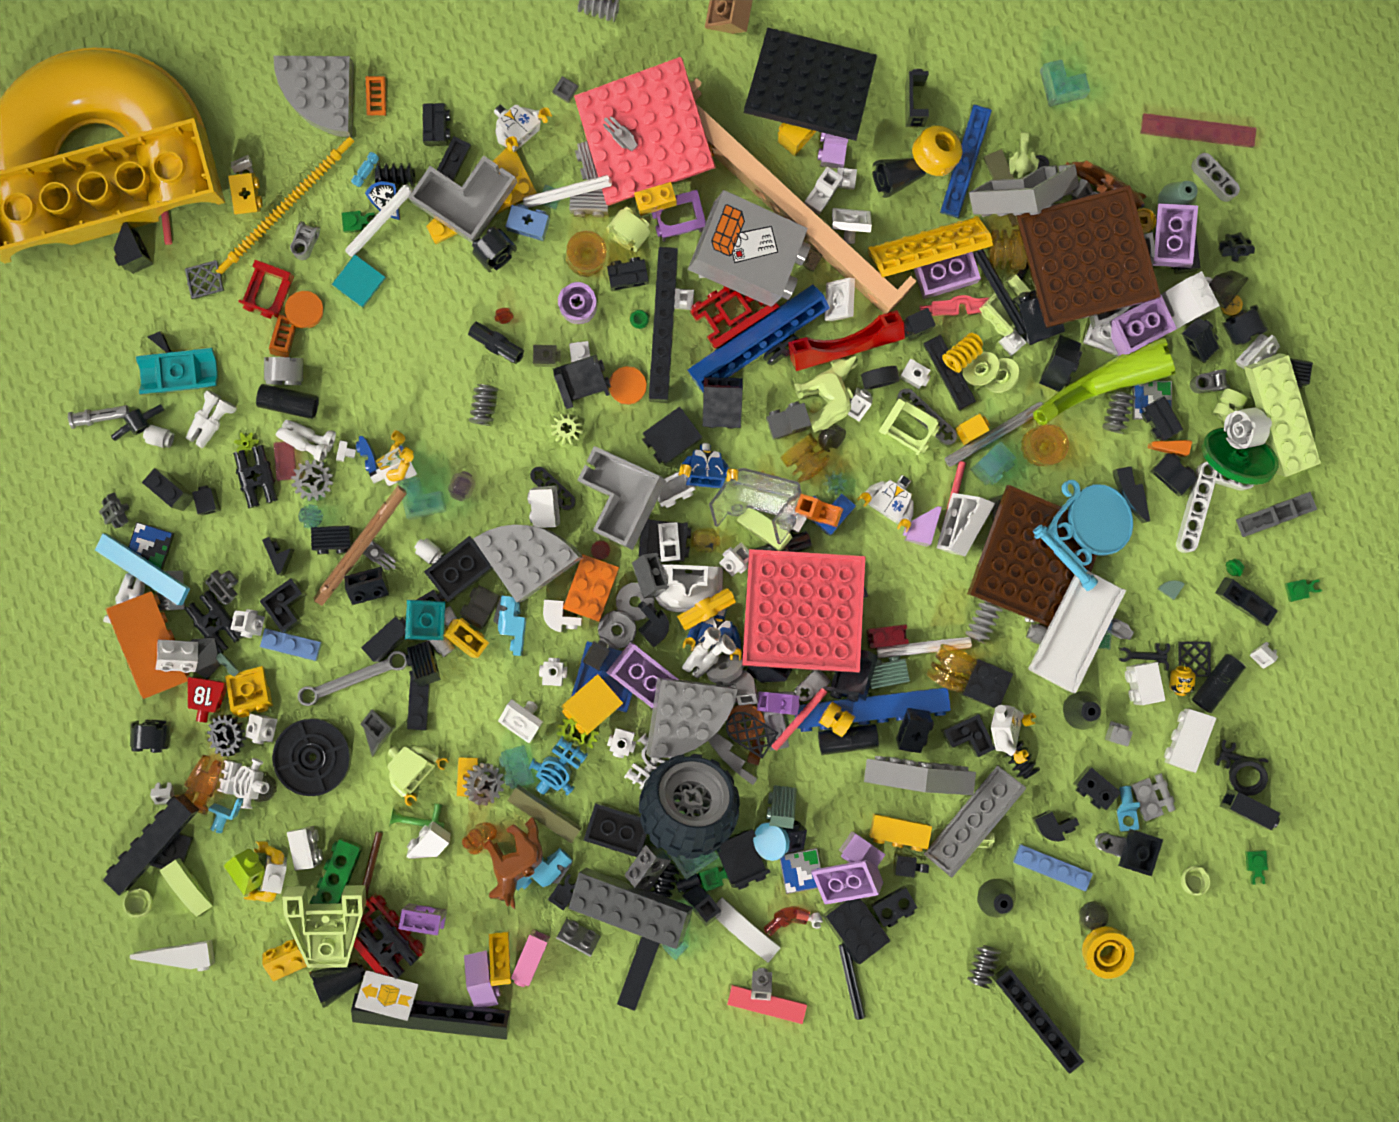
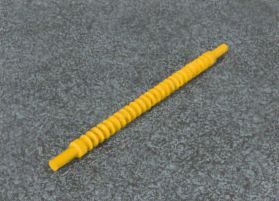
M349 136L337 149H333L330 152L331 155H327V159H323V163H319V167H315L316 170L311 171L312 174L307 175L308 178H304V182H300V186H296V190H292L293 193L288 194L289 197H285V201H281V205H277V209H273V213H269V217H265L266 220L261 221L262 224H258V228H254V232H250V236H246V240H242L243 243L238 244L239 247H235V251H231L228 254V258L215 271L222 275L233 263H237L240 260L239 257H243V253H247V249H251V245H255L254 242L259 241L258 238L263 237L262 234H266V230H270V226H274V222H278L277 219L282 218L281 215L286 214L285 211H289V207H293V203H297V199H301L300 196L305 195L304 192L309 191L308 188H312V184H316V180H320V176H324L323 173L328 172L327 169H331V165H335V161H339L342 158V154L354 143V140Z

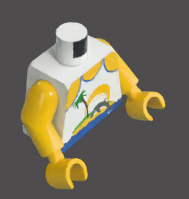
M397 430L391 435V439L395 443L392 444L389 453L376 460L379 469L369 473L374 484L385 479L387 485L391 486L417 475L411 463L414 458L413 450L408 447L403 448L402 445L400 446V444L404 443L405 436Z
M256 841L258 849H254V852L267 855L264 866L265 872L260 890L255 889L249 892L248 897H244V899L272 902L277 894H281L287 868V858L284 857L282 851L269 846L268 842Z

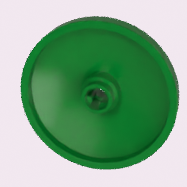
M1224 428L1214 429L1206 435L1202 443V454L1208 464L1223 476L1236 482L1250 485L1267 483L1275 476L1279 468V461L1275 452L1266 443L1255 447L1236 449L1227 441L1228 434L1227 431L1224 432Z

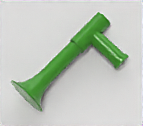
M434 803L432 820L401 815L393 807L389 827L394 823H407L424 827L434 821L444 828V822H439L443 805Z

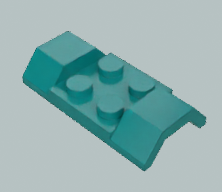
M213 348L136 356L141 378L140 395L217 386L219 379L218 368Z

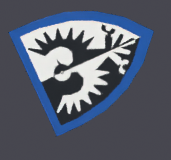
M380 181L371 185L365 194L371 203L381 211L399 190H397L396 183ZM399 208L391 215V218L401 220Z

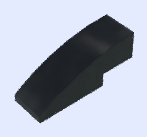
M1132 466L1113 470L1117 488L1125 498L1131 512L1142 523L1150 522L1143 484L1135 485Z
M1225 577L1215 592L1226 602L1267 627L1278 612L1277 609L1251 590L1244 588L1234 579Z

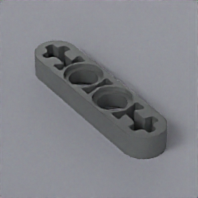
M906 388L898 393L897 401L900 397L903 398L902 393L904 395L910 394L909 399L912 402L915 399L918 401L914 404L915 406H923L926 413L940 421V429L944 425L946 428L943 431L945 433H952V441L949 439L947 441L944 440L945 435L942 432L939 435H935V438L942 444L951 445L956 441V431L912 390ZM914 417L923 427H925L928 430V427L924 422Z

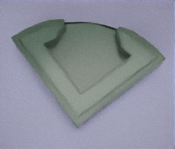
M1168 581L1161 584L1157 590L1175 600L1185 584L1180 581Z
M220 652L216 656L218 662L226 667L229 674L235 677L239 673L232 661Z

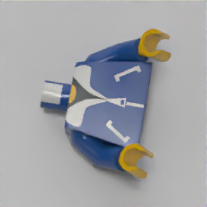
M703 443L700 445V450H694L692 456H688L683 461L678 475H686V485L722 488L725 478L726 481H730V479L738 481L739 471L733 468L730 469L726 461L722 459L721 453L711 451V445Z
M727 609L718 612L719 614L714 616V618L705 622L702 621L692 627L682 646L684 648L686 644H689L692 647L690 651H693L697 644L704 642V632L709 627H714L720 630L721 637L724 634L728 635L736 646L735 652L730 654V660H732L733 655H738L739 661L742 658L741 638L738 629L732 625V622L725 620ZM712 644L709 649H713L715 645Z

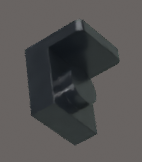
M794 820L793 829L782 827L788 833L790 840L787 853L804 850L807 829L797 820Z

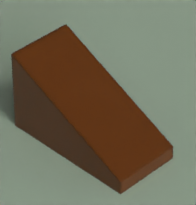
M757 739L753 740L751 747L758 746ZM760 741V745L765 744L764 741ZM759 748L753 749V751L760 755ZM750 751L747 762L759 766L761 758Z

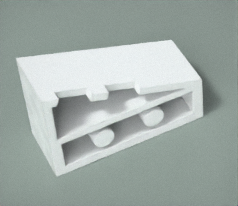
M952 493L937 548L951 554L966 556L995 503L981 497Z

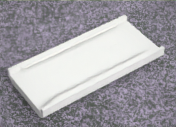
M1088 570L1086 573L1093 575L1098 580L1097 585L1090 591H1086L1081 586L1080 579L1074 575L1028 668L1031 672L1072 693L1077 692L1126 592L1125 589L1113 585Z

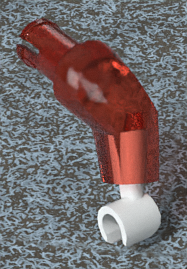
M791 906L775 912L774 918L764 926V931L766 934L771 931L768 935L773 936L781 927H787L792 923L806 925L807 921H811L812 927L818 929L821 927L820 922L822 923L823 920L819 913L809 915L810 911Z

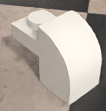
M826 167L804 204L819 215L836 192L843 176Z
M677 522L658 524L661 562L681 560Z
M544 600L543 616L546 624L551 629L562 632L563 625H566V629H577L578 626H582L583 618L564 617V601Z

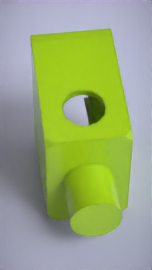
M248 848L233 856L224 865L243 895L261 886L265 868L259 861L258 854L253 852L252 849Z

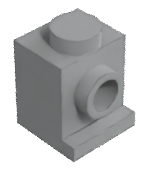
M1110 721L1105 740L1129 746L1133 732L1129 731L1130 727Z
M758 968L757 971L752 973L751 999L770 1001L772 972H768L765 968Z

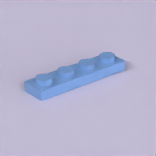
M1019 844L1013 860L1018 865L1083 891L1087 890L1093 875L1091 872Z

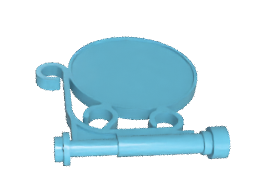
M1068 480L1062 485V493L1070 498L1054 516L1048 527L1041 524L1034 529L1033 533L1036 539L1041 538L1054 551L1055 555L1080 579L1081 586L1086 591H1090L1097 585L1098 580L1093 575L1087 574V570L1083 566L1091 563L1092 554L1104 556L1121 550L1131 537L1133 516L1125 498L1114 488L1097 484L1080 490L1078 482ZM1068 484L1074 487L1073 494L1068 491ZM1069 507L1068 523L1064 522L1057 525L1060 516ZM1057 528H1066V537H1059ZM1072 536L1082 547V549L1075 551V553L1063 542ZM1081 552L1086 556L1085 562H1082L1077 557Z

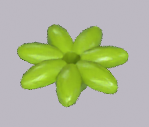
M252 432L247 437L240 433L241 440L234 441L235 444L240 445L236 450L237 453L240 450H245L247 457L249 450L252 451L253 445L259 443V440H252Z

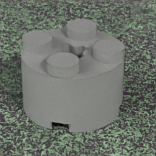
M264 357V380L266 384L283 385V381H285V385H301V381H303V358Z

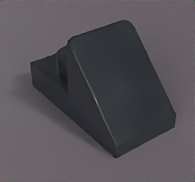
M272 537L262 539L277 575H284L295 549L289 548L279 552L281 547L277 539L274 540Z

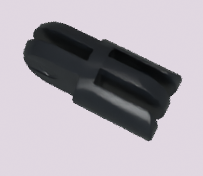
M795 333L773 346L764 354L763 359L767 361L768 365H774L782 358L790 356L788 342L799 339L797 335H794Z

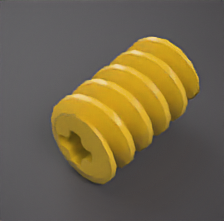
M969 333L942 356L944 363L953 371L961 372L962 368L967 367V364H970L972 360H975L978 355L983 353L981 338L975 333Z

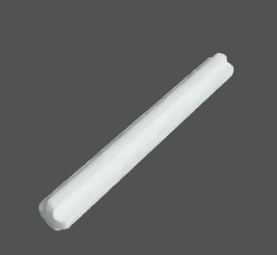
M609 175L533 194L524 197L523 204L529 208L606 188L612 185V180Z
M404 185L345 249L349 256L356 255L413 191L409 185Z
M970 637L877 647L876 651L878 658L968 649L972 647V641Z

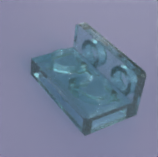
M525 745L501 752L499 761L501 767H505L506 775H504L506 786L514 789L518 784L524 786L535 782L532 770L528 769L530 762Z

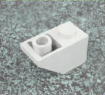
M432 821L428 826L425 825L420 830L419 836L416 839L413 838L407 845V857L409 859L437 857L449 844L451 834Z

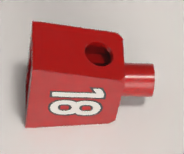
M188 677V709L197 710V722L207 723L209 712L216 713L220 711L227 691L226 682Z

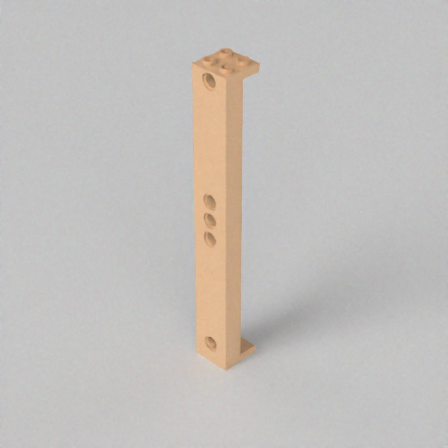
M697 78L693 82L690 81L695 101L701 96V92L698 90L701 86V81ZM697 105L714 157L773 212L808 228L804 240L845 278H855V288L883 314L891 312L913 288L916 280L910 276L897 290Z

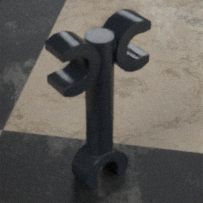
M1155 643L1154 650L1157 653L1130 651L1126 647H1121L1119 651H1125L1126 657L1119 658V661L1126 662L1130 659L1156 660L1155 662H1158V666L1160 663H1163L1164 670L1168 671L1167 653L1170 650V644H1165V649L1161 651L1159 648L1160 644Z
M1222 739L1219 744L1221 748L1219 757L1215 759L1214 764L1219 766L1220 761L1224 760V768L1229 769L1231 766L1230 760L1236 761L1246 756L1233 753L1232 751L1235 750L1236 743L1231 742L1230 747L1226 748V740ZM1258 758L1260 762L1268 763L1267 759Z

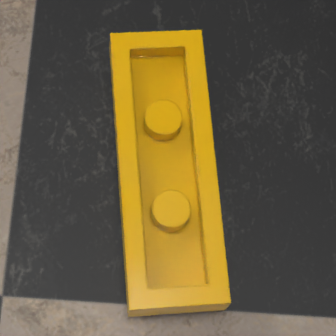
M508 932L489 934L491 986L511 984Z

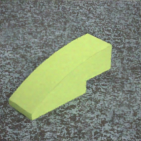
M749 506L746 507L736 520L778 551H782L792 539L790 533Z
M180 858L159 870L173 891L196 917L213 906L193 873H189Z

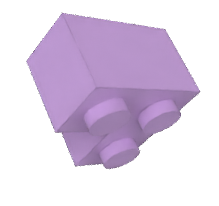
M821 132L820 141L824 143L823 149L819 148L818 160H821L820 166L836 169L838 167L843 168L848 139Z
M852 831L839 849L842 852L841 857L849 863L867 860L877 867L886 855Z
M487 950L464 955L466 988L474 1007L485 1008L498 1005V996H501L499 985L491 986L490 958Z

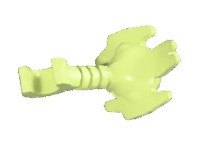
M1025 132L1020 133V156L1017 151L1009 159L1010 174H1013L1014 170L1018 172V179L1027 176V173L1030 171L1034 172L1037 170L1039 159L1036 158L1034 152L1031 153V157L1028 155L1029 133Z

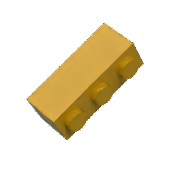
M873 813L869 837L873 838V842L884 844L885 841L892 842V846L903 848L904 845L911 846V850L922 852L923 849H928L932 826Z

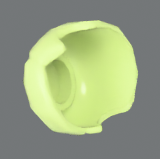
M1191 866L1183 871L1181 876V886L1190 895H1203L1208 891L1211 884L1209 874L1202 867Z
M142 888L130 890L123 900L124 911L134 918L146 916L153 907L151 894Z

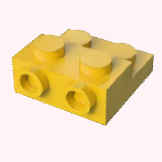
M263 666L239 672L235 677L232 675L225 676L230 710L235 716L244 718L250 715L249 712H265L268 710V707L273 706Z

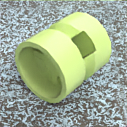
M1224 389L1220 397L1221 403L1216 405L1213 415L1225 422L1226 417L1230 413L1242 410L1248 399L1237 391Z

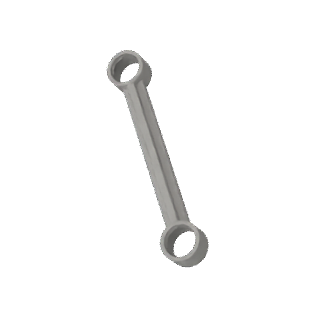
M395 651L386 660L320 686L303 687L298 692V700L305 706L314 705L323 696L392 669L403 670L408 665L406 658L401 668H396L392 665V658L396 654H401L405 658L406 654L402 651ZM307 689L315 693V699L312 703L303 701L302 694Z

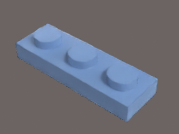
M265 628L260 647L317 661L322 642Z

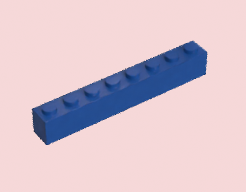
M811 285L690 367L687 371L694 383L704 394V377H730L830 309L824 295L814 285Z
M947 687L868 696L866 701L858 700V702L847 699L833 701L841 707V711L847 710L855 716L853 722H858V725L870 724L869 720H877V723L889 722L888 718L896 717V721L903 720L907 708L934 713L935 716L946 715V711H951ZM832 701L819 702L797 729H801V732L812 731V727L820 726V730L831 729V727L826 728L820 724L819 720ZM807 704L799 705L797 715H795V718L805 708Z

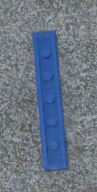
M973 105L961 143L963 154L961 160L953 169L940 211L942 214L958 218L992 112L991 109Z

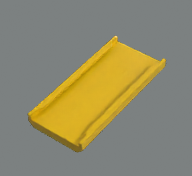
M975 216L971 219L957 221V223L940 226L929 231H922L921 233L908 237L905 236L891 242L887 241L884 244L868 247V253L879 269L881 277H886L993 246V242L988 229L980 218Z

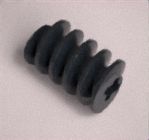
M378 162L375 168V183L389 181L396 183L397 187H400L401 183L404 186L406 184L409 185L410 182L411 187H415V168H412L410 163H408L407 168H404L403 163H400L399 168L396 167L395 163L392 164L391 168H389L388 163H385L384 168H381L380 162Z
M1023 740L1017 741L1016 750L1018 752L1021 750L1028 751L1027 747H1022L1024 744ZM1007 753L1004 755L1005 758H1012L1008 764L1015 763L1012 770H1019V773L1016 775L1017 778L1023 777L1027 779L1040 770L1039 767H1034L1036 764L1035 760L1029 761L1032 758V754H1029L1026 757L1027 761L1021 764L1016 763L1014 755L1010 756Z
M669 863L658 878L657 883L652 886L655 889L648 891L665 897H672L673 894L669 890L675 889L671 882H677V878L673 875L680 874V871L676 869L678 866Z

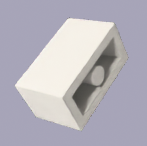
M557 486L534 487L529 490L528 503L531 504L530 522L533 523V526L540 528L558 526L560 524Z

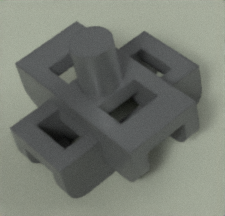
M115 492L108 494L102 500L103 508L99 513L102 515L105 525L112 523L114 528L123 527L128 522L124 512L129 510V505L127 503L121 504Z
M215 570L205 581L211 593L213 592L218 597L217 600L225 605L231 603L238 595L233 588L239 581L230 570L222 575L218 570Z

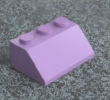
M1162 295L1159 299L1144 302L1112 320L1111 339L1118 355L1130 354L1177 329Z
M867 860L811 871L824 904L879 895L883 885L878 867Z

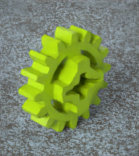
M563 718L565 724H559L558 727L562 731L557 732V735L564 736L567 742L570 740L578 742V747H580V750L583 749L585 753H587V747L593 749L592 742H598V739L594 737L599 732L595 731V729L592 730L590 740L586 743L585 733L581 734V739L578 736L574 737L573 733L576 732L574 720L572 718L570 720ZM571 724V731L566 735V728Z

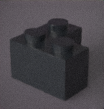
M1060 334L1052 349L1050 359L1042 372L1039 384L1058 392L1064 386L1067 387L1072 378L1070 376L1071 372L1075 373L1080 363L1078 361L1082 355L1080 351L1081 343Z
M290 578L262 598L260 602L280 631L288 632L302 622L292 605L307 594L296 579Z
M977 713L941 729L950 748L968 741L976 757L995 750V746L983 721Z

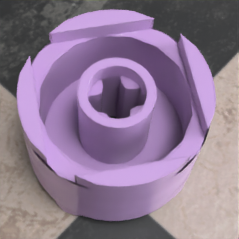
M574 282L561 290L558 296V306L562 316L567 321L573 324L588 323L596 314L597 299L593 290L588 285ZM580 300L582 305L575 307L574 303Z

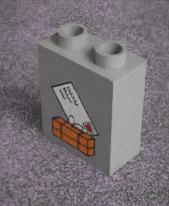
M723 190L713 203L688 270L772 307L781 297L789 300L796 287L798 279L790 274L794 263L801 266L810 250V244L803 241L808 228Z

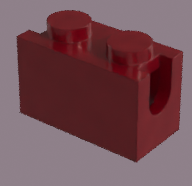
M907 624L866 629L868 648L909 644L906 636Z

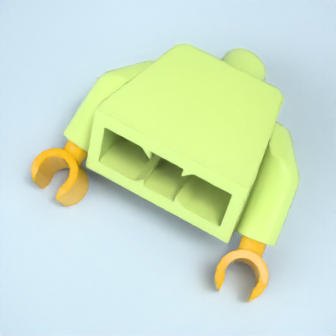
M394 746L388 752V755L393 759L388 764L391 787L401 797H405L406 805L411 806L412 803L408 798L412 797L417 801V795L412 792L435 767L433 763H437L438 768L444 770L445 768L439 765L440 761L449 762L446 758H438V755L428 748L417 746L408 748L405 746L400 750L397 746Z

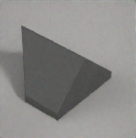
M215 638L192 639L190 642H198V663L195 672L208 679L221 666L216 659L218 653Z
M373 709L360 724L364 728L372 757L396 728Z

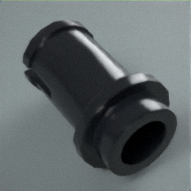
M697 873L684 879L679 878V881L676 882L680 893H686V890L702 885Z

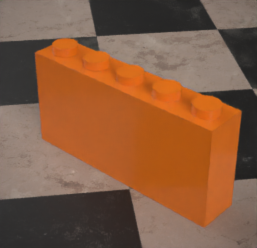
M152 591L105 608L142 699L188 681L187 676H189V672L156 670L158 640L174 641L175 638L171 629L167 630L166 628L167 618L164 612L159 611L157 606L160 605L159 598Z

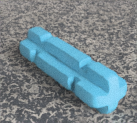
M373 152L369 153L367 161L364 160L356 172L357 175H354L351 179V182L357 187H361L364 182L363 179L367 178L374 168L373 165L379 160L378 155Z

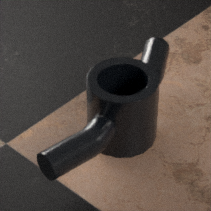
M160 404L145 413H142L140 409L131 411L123 418L126 425L111 435L112 439L117 441L129 431L133 435L144 432L150 426L147 420L165 411L163 406Z

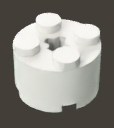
M1258 408L1237 410L1230 413L1225 419L1224 432L1227 431L1228 434L1226 439L1236 449L1263 445L1268 439L1272 421Z

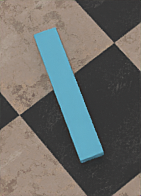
M106 533L102 534L95 551L175 604L183 605L190 590L189 587Z

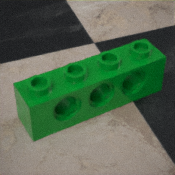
M345 838L334 842L331 852H333L332 858L326 861L324 870H326L325 875L320 877L316 886L319 889L317 895L312 896L309 904L341 903L344 888L350 882L364 846ZM339 855L346 857L347 862L345 865H341L338 862ZM332 873H335L339 876L338 883L332 882ZM327 891L331 893V901H326L324 899V892Z

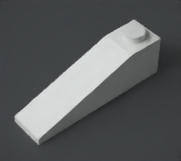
M212 940L139 951L130 955V959L187 969L197 968L198 971L208 970L209 966L215 963Z

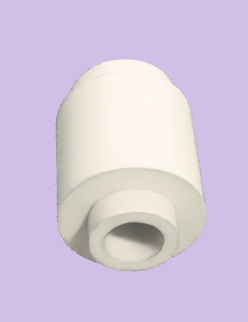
M150 425L149 428L144 430L143 438L148 444L161 448H170L174 440V433H171L168 429Z
M427 538L425 540L420 539L414 547L417 549L415 554L429 564H434L444 555L441 552V548Z

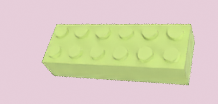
M1279 353L1245 366L1244 369L1256 408L1262 410L1272 421L1266 442L1275 452L1279 461V468L1276 474L1287 477L1321 464L1289 355Z

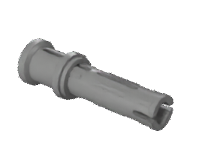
M127 405L96 411L85 409L84 412H68V421L71 429L82 425L92 426L94 422L124 418L129 413V408Z

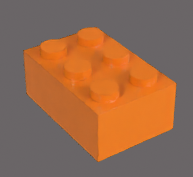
M582 554L584 558L580 560L563 609L600 622L620 568Z

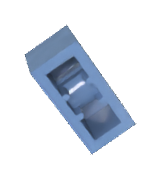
M521 204L517 206L512 205L506 229L509 232L544 241L550 218L549 215H546L545 211L538 209L536 211L528 210L527 206ZM529 218H531L532 222H529L528 225H526L525 221H528Z

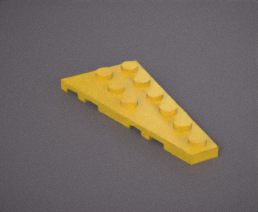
M506 148L493 160L499 169L503 168L515 176L518 182L496 215L511 208L512 205L515 206L522 203L524 197L537 194L516 151H508V148ZM435 218L426 226L435 245L457 234Z

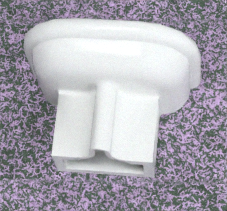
M661 564L669 588L655 598L659 605L666 610L685 612L693 608L701 600L712 597L722 591L723 567ZM685 570H692V573H685Z

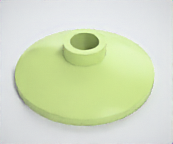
M983 352L975 360H972L970 364H967V367L963 368V376L971 385H985L997 376L1000 370V362L993 353Z
M998 359L1000 370L997 376L991 382L985 384L989 391L1002 393L1008 391L1017 383L1020 369L1012 359Z

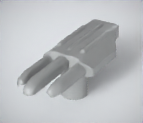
M610 116V119L619 129L605 117L604 121L615 132L606 124H603L604 128L622 148L633 152L638 146L634 135L613 117Z
M374 541L363 552L366 557L373 562H377L386 570H390V568L379 561L380 559L391 568H396L383 555L393 563L396 561Z
M1117 618L1112 619L1110 631L1107 630L1108 633L1120 639L1128 640L1131 639L1134 633L1128 624Z

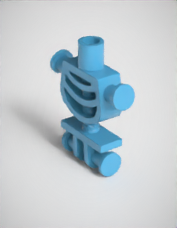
M564 736L559 739L552 749V752L561 759L549 756L540 764L533 758L528 768L538 771L536 777L541 781L536 789L541 794L545 795L550 787H552L556 791L562 788L566 792L565 794L568 795L575 788L567 783L571 776V770L566 763L568 762L578 769L588 753L580 751L578 746L574 749L572 747L573 742H567Z

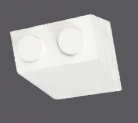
M1202 271L1161 294L1177 329L1197 318L1207 315L1220 306Z

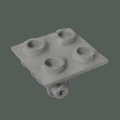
M567 918L556 939L591 957L601 936L592 930L582 927L576 921Z

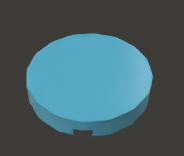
M766 822L757 827L755 831L756 837L753 838L755 849L766 860L774 861L781 859L789 850L790 840L788 833L782 827L769 826L770 822Z

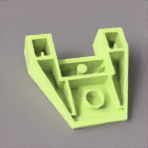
M346 885L342 893V903L308 904L307 886L287 887L282 897L284 916L307 967H347L366 906L365 885Z

